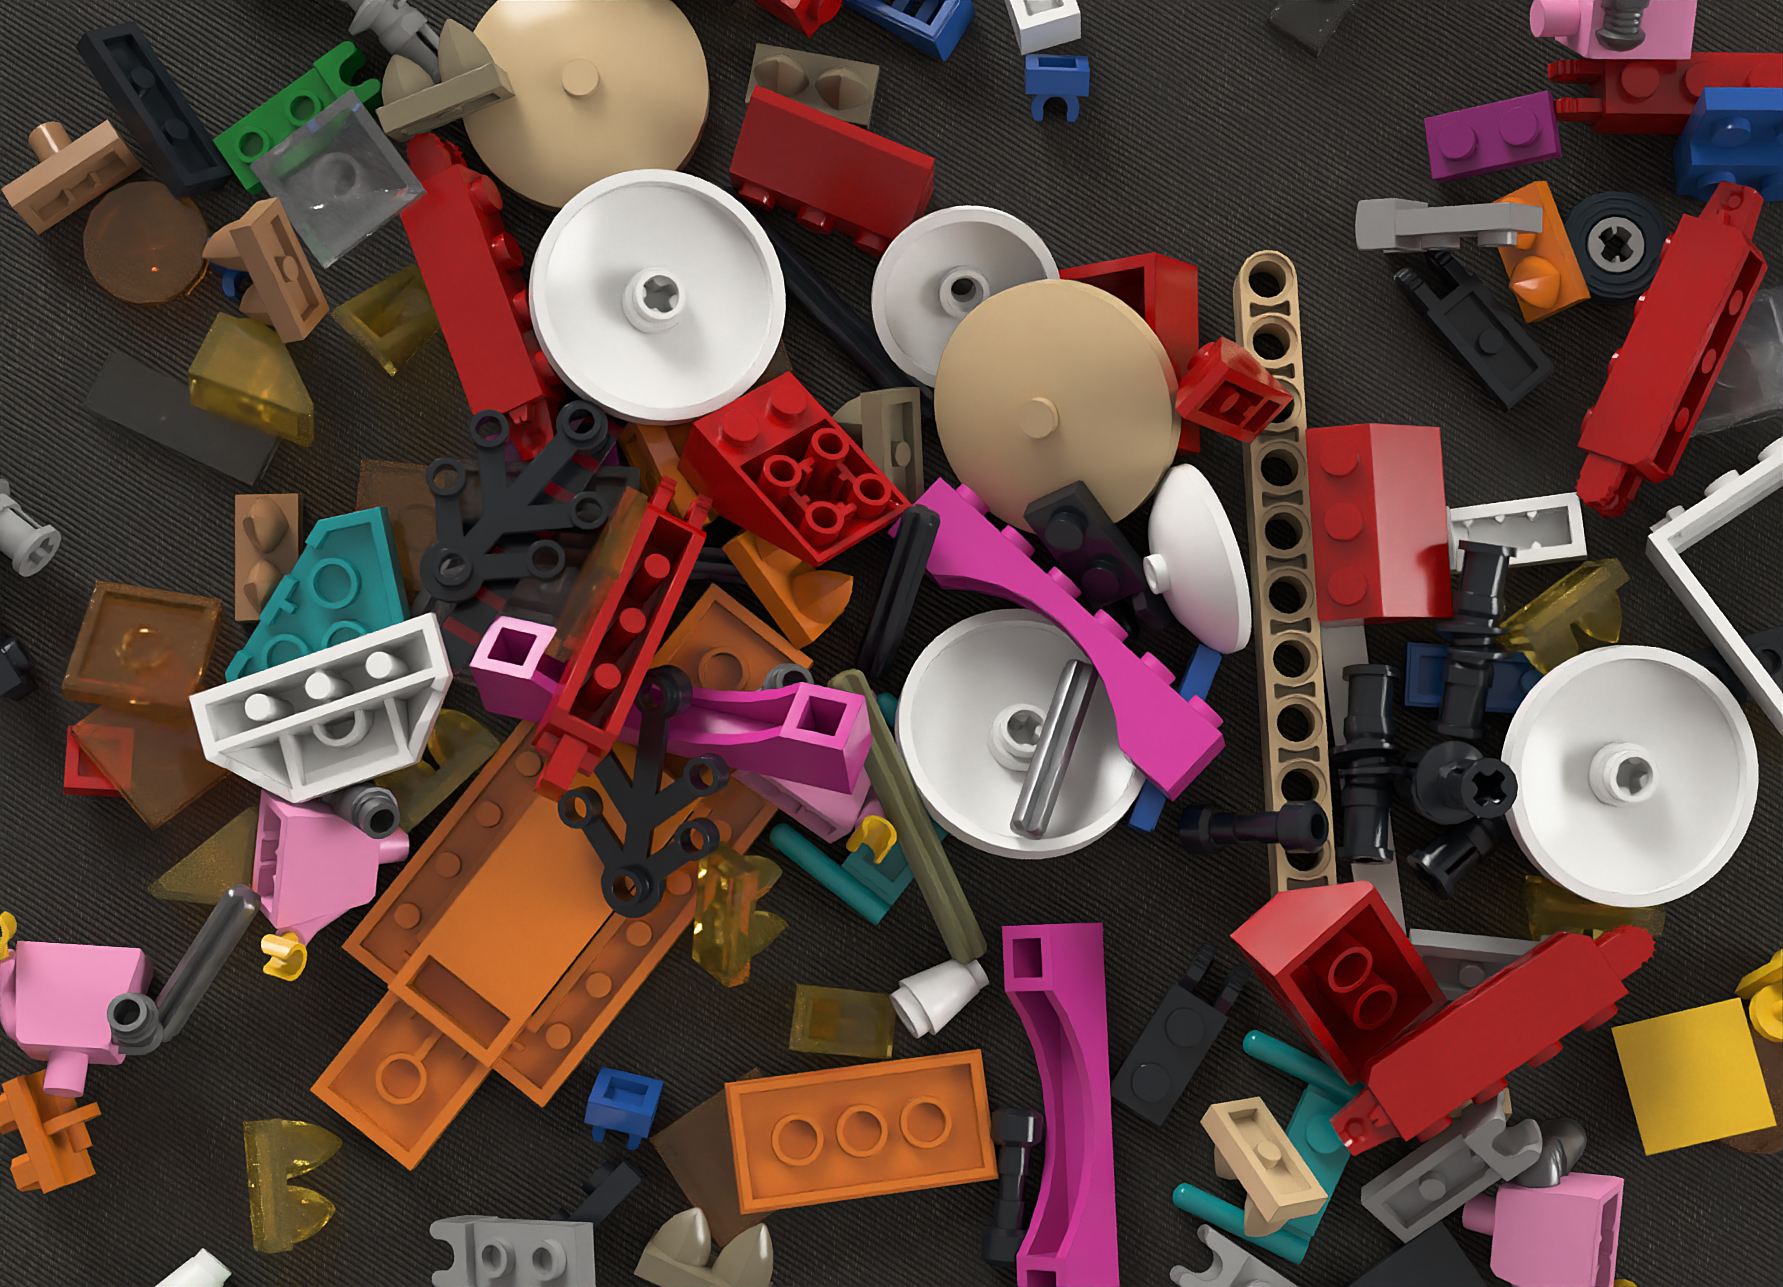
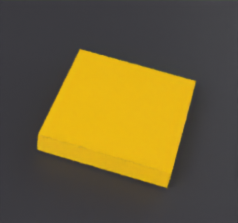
M1740 997L1611 1028L1646 1156L1777 1126Z

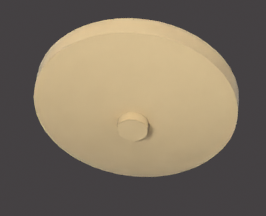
M498 0L486 12L473 33L486 46L495 64L507 72L515 96L462 117L470 141L485 167L506 189L524 201L542 209L559 213L578 193L606 177L640 169H663L681 172L692 158L700 143L708 118L710 82L700 41L686 16L671 0Z
M1043 279L1023 283L991 296L974 308L957 326L941 356L934 388L935 421L939 439L947 460L959 481L976 493L989 507V512L1007 524L1033 534L1036 533L1023 517L1028 503L1079 480L1085 483L1114 523L1135 512L1156 492L1160 482L1172 465L1178 447L1182 416L1175 410L1176 393L1179 387L1173 366L1166 350L1149 325L1132 308L1110 293L1089 284L1064 279Z

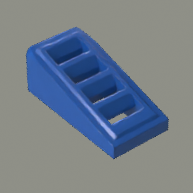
M887 0L842 1V4L918 49L943 61L948 59L975 15V8L971 0H925L915 17L909 16V13L917 0H895L891 7L885 4Z

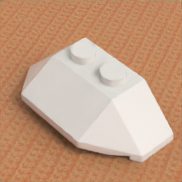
M430 612L189 696L207 760L222 768H227L292 803L300 804L419 763L453 679V674L436 615Z

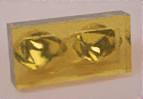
M1618 558L1586 561L1500 624L1499 627L1509 628L1510 632L1507 635L1497 636V641L1514 649V652L1523 651L1535 668L1546 676L1560 664L1579 655L1576 639L1570 627V624L1573 622L1594 638L1613 643L1618 641L1622 613L1620 599L1616 590L1629 581L1630 578Z
M441 708L427 742L431 755L441 768L435 771L428 763L420 759V762L373 778L376 786L390 790L397 799L398 810L401 816L399 827L408 834L492 756L504 742L488 725L483 728L477 721L464 713Z
M722 840L713 854L699 861L692 959L726 988L749 982L751 958L766 949L788 924L778 915L755 910L756 902L773 887L783 873L781 868L775 862L757 855L741 856Z
M1530 875L1525 877L1522 900L1529 915V927L1533 941H1539L1541 935L1552 936L1558 931L1582 935L1584 929H1593V940H1595L1607 931L1612 932L1613 927L1618 928L1620 924L1624 926L1629 924L1633 927L1641 926V929H1648V934L1662 937L1666 911L1662 904L1647 907L1610 906L1569 893L1546 877Z
M281 1118L243 1121L254 1251L265 1254L293 1250V1244L308 1239L329 1221L335 1213V1206L316 1191L301 1186H287V1179L306 1174L322 1165L342 1146V1139L329 1130L303 1121L281 1120Z

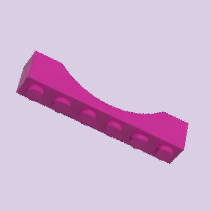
M939 477L913 504V506L915 504L925 505L928 509L937 512L941 520L924 573L941 589L975 591L1012 601L1039 614L1065 633L1095 666L1106 687L1115 714L1119 747L1125 759L1173 802L1226 746L1222 733L1217 730L1223 723L1221 717L1198 696L1194 695L1187 702L1169 685L1176 679L1175 676L1151 653L1147 652L1139 659L1122 642L1129 635L1109 614L1100 609L1092 616L1076 601L1082 592L1064 573L1053 567L1046 574L1030 559L1035 549L1013 527L1007 525L1000 532L984 517L990 510L989 507L968 486L962 483L955 491ZM901 518L887 532L893 542Z
M497 615L486 631L470 664V669L485 711L540 723L577 641L555 627ZM804 682L779 689L753 692L718 691L692 686L693 698L689 708L683 714L670 718L666 753L692 759L706 753H714L722 757L728 767L852 795L873 742L865 696ZM652 684L653 699L660 706L663 701L662 692L658 686ZM634 702L616 741L638 746L642 713L637 709Z
M1102 922L1002 926L1005 993L1018 1012L1032 1044L1042 1081L1046 1115L1045 1161L1040 1193L1030 1227L1016 1255L1018 1287H1119Z

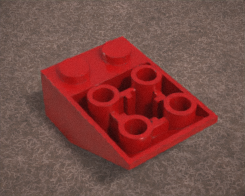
M790 371L694 422L677 467L678 471L699 494L713 500L711 508L718 515L815 568L901 518L903 511L907 507H913L907 498Z

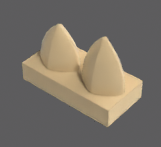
M1260 1096L1210 1105L1200 1123L1215 1143L1214 1161L1216 1175L1229 1180L1239 1179L1247 1191L1244 1207L1245 1235L1248 1237L1268 1236L1279 1230L1289 1219L1317 1214L1328 1199V1195Z

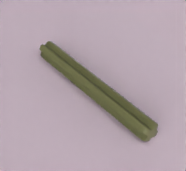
M854 668L843 671L828 681L827 688L865 696L873 742L863 766L889 822L896 830L897 840L952 959L958 960L961 964L972 962L986 953L987 943L864 673Z

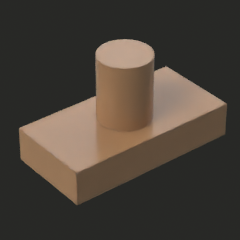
M108 119L74 142H72L60 123L47 122L35 128L28 139L31 148L41 163L1 190L12 208L39 235L142 168L143 165L132 148Z

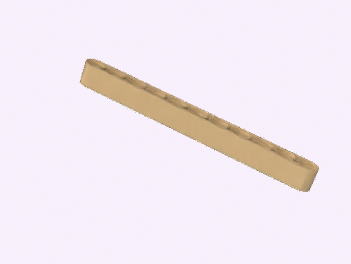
M1263 250L1255 252L1246 259L1234 282L1233 306L1236 343L1243 346L1294 397L1287 404L1288 418L1286 421L1270 423L1251 444L1242 442L1265 810L1280 811L1281 807L1287 802L1281 790L1282 780L1288 772L1297 771L1306 775L1311 781L1313 791L1310 800L1316 801L1321 805L1329 822L1327 840L1317 852L1316 861L1313 866L1307 871H1299L1290 865L1281 844H1268L1272 899L1277 893L1283 891L1337 884L1321 635L1320 623L1317 617L1305 437L1307 422L1297 275L1294 265L1287 256L1278 251ZM1257 272L1269 273L1278 281L1280 293L1270 298L1257 295L1250 287L1249 276ZM1263 333L1274 335L1283 345L1284 356L1277 360H1266L1260 357L1254 350L1253 338ZM1270 457L1284 460L1291 468V483L1281 487L1268 483L1262 476L1261 461ZM1275 519L1284 520L1289 523L1295 530V546L1287 550L1273 547L1266 539V523ZM1285 582L1295 587L1300 596V606L1297 612L1290 614L1281 613L1273 607L1269 599V589L1273 583ZM1291 645L1300 651L1305 662L1304 670L1300 676L1295 678L1285 677L1277 671L1273 662V654L1277 646ZM1295 708L1305 715L1309 727L1304 740L1293 742L1281 735L1278 730L1277 719L1282 709Z

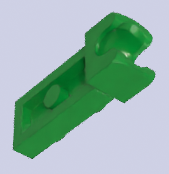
M353 41L340 43L313 63L315 68L308 71L212 140L242 185L252 195L257 194L354 125L355 122L362 124L376 114V109L384 106L382 98L383 84L377 79L372 78L361 85L352 86L353 76L367 63L366 55Z

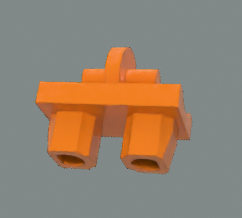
M46 1069L16 1077L2 1084L4 1093L0 1095V1133L4 1135L19 1130L27 1153L13 1158L10 1167L17 1189L22 1192L41 1188L43 1194L96 1174L87 1148L93 1146L84 1123L102 1115L98 1104L95 1102L78 1108L75 1098L59 1097L43 1092Z

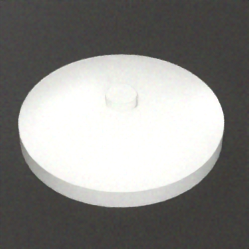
M640 169L618 173L590 185L571 199L557 214L542 237L535 253L529 281V306L534 331L544 355L558 376L572 391L583 400L598 405L605 413L639 424L666 426L700 420L738 399L757 381L771 361L780 341L784 326L786 293L782 270L773 245L754 216L740 202L716 185L686 173L663 169Z
M1001 609L977 614L958 622L937 636L918 657L904 683L898 700L894 730L895 744L927 813L941 827L959 840L991 854L1016 859H1044L1065 855L1086 847L1111 830L1138 796L1146 777L1125 759L1119 747L1115 714L1106 687L1100 676H1098L1046 832L1041 839L1030 840L1011 831L1009 824L1063 668L1071 659H1077L1093 665L1065 633L1029 609Z
M1615 645L1597 648L1570 658L1554 668L1533 687L1520 704L1506 734L1501 761L1509 765L1515 773L1518 783L1517 798L1505 815L1511 832L1523 853L1546 878L1557 886L1584 899L1610 906L1647 907L1659 905L1682 897L1706 883L1728 862L1738 848L1748 829L1757 799L1759 783L1757 750L1751 728L1740 705L1728 688L1706 668L1690 658L1657 647Z

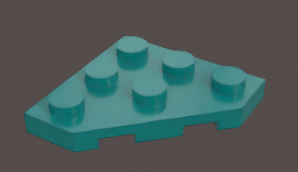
M387 506L318 520L306 539L305 543H307V546L290 574L284 575L258 619L261 621L243 650L236 653L225 671L227 683L412 619Z

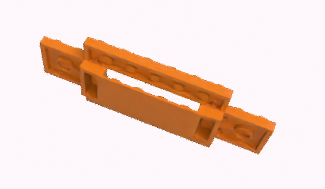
M712 583L653 657L648 670L662 665H673L687 674L694 687L718 691L753 692L763 686V681L768 672L777 665L794 663L809 670L814 661L800 650H796L784 637L720 587ZM522 720L341 946L386 982L389 991L311 1087L310 1091L410 1171L417 1167L493 1069L542 1108L546 1107L780 810L733 777L731 774L735 768L728 767L729 781L724 789L709 796L699 797L654 829L651 855L666 845L678 826L685 821L692 811L694 813L687 821L697 817H704L711 820L717 826L720 833V843L717 850L700 860L689 861L666 877V886L662 900L657 908L649 914L638 918H628L615 912L532 1016L531 1014L610 916L613 909L606 902L601 888V877L605 866L582 829H573L565 825L558 814V803L533 792L547 756L535 751V746L531 745L540 723ZM615 741L612 749L633 781L638 746ZM665 752L660 791L683 776L684 767L692 758ZM702 764L699 771L700 777L705 784L711 786L713 782L712 771L708 766ZM594 771L590 777L576 772L568 791L580 786H589L595 789L603 801L602 814L624 845L627 824ZM576 797L575 809L580 816L585 818L586 805L582 799ZM692 828L690 833L691 841L696 848L702 849L704 845L703 837L698 830ZM625 876L626 887L630 890L634 882L631 878ZM634 887V889L630 892L633 896L635 895V892H636V888H635V887Z

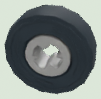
M1607 191L1589 196L1570 210L1563 221V225L1591 296L1587 300L1598 304L1619 305L1639 299L1651 286L1660 266V254L1663 244L1669 236L1663 217L1646 200L1633 193ZM1604 234L1606 241H1609L1614 235L1624 241L1620 249L1621 254L1626 258L1624 262L1620 261L1619 256H1616L1611 262L1602 257L1600 253L1604 250L1605 244L1599 239L1600 235Z

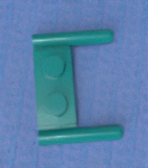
M888 692L881 693L877 696L876 702L885 722L895 729L898 699ZM928 814L940 842H942L949 832ZM786 823L776 825L770 832L769 840L775 848L875 926L914 878L898 840H896L880 864L873 862L875 854L870 846L862 843L857 851L851 852L842 866H840Z
M1252 1030L1247 1033L1243 1040L1245 1053L1309 1083L1302 1093L1285 1134L1328 1195V1199L1317 1214L1289 1219L1279 1230L1263 1237H1248L1245 1235L1244 1210L1188 1183H1182L1176 1187L1173 1192V1203L1176 1207L1299 1265L1305 1256L1311 1236L1315 1234L1351 1154L1333 1130L1329 1120L1354 1098L1364 1086L1359 1080L1351 1087L1325 1062L1258 1030Z

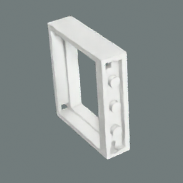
M1783 437L1766 447L1758 455L1760 463L1744 474L1739 475L1736 470H1732L1716 479L1704 491L1707 498L1685 511L1680 505L1667 511L1664 519L1650 527L1653 533L1648 536L1645 554L1783 737V693L1678 555L1783 486Z

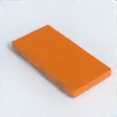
M981 1049L724 1083L739 1212L741 1215L999 1179L994 1141L990 1138L991 1119Z

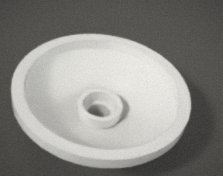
M966 205L941 209L918 219L895 238L884 253L874 276L871 293V307L875 329L885 351L900 369L925 385L935 388L937 370L943 351L957 326L974 308L991 296L1011 287L1030 281L1060 279L1056 263L1043 240L1034 230L1016 217L1003 211L983 206ZM965 278L973 282V287L967 294L957 295L951 291L953 283L959 279Z
M1187 463L1171 467L1156 490L1148 521L1150 556L1145 557L1143 560L1147 582L1154 594H1163L1176 619L1206 646L1223 654L1242 650L1246 647L1251 632V603L1246 573L1232 527L1216 493L1197 468Z

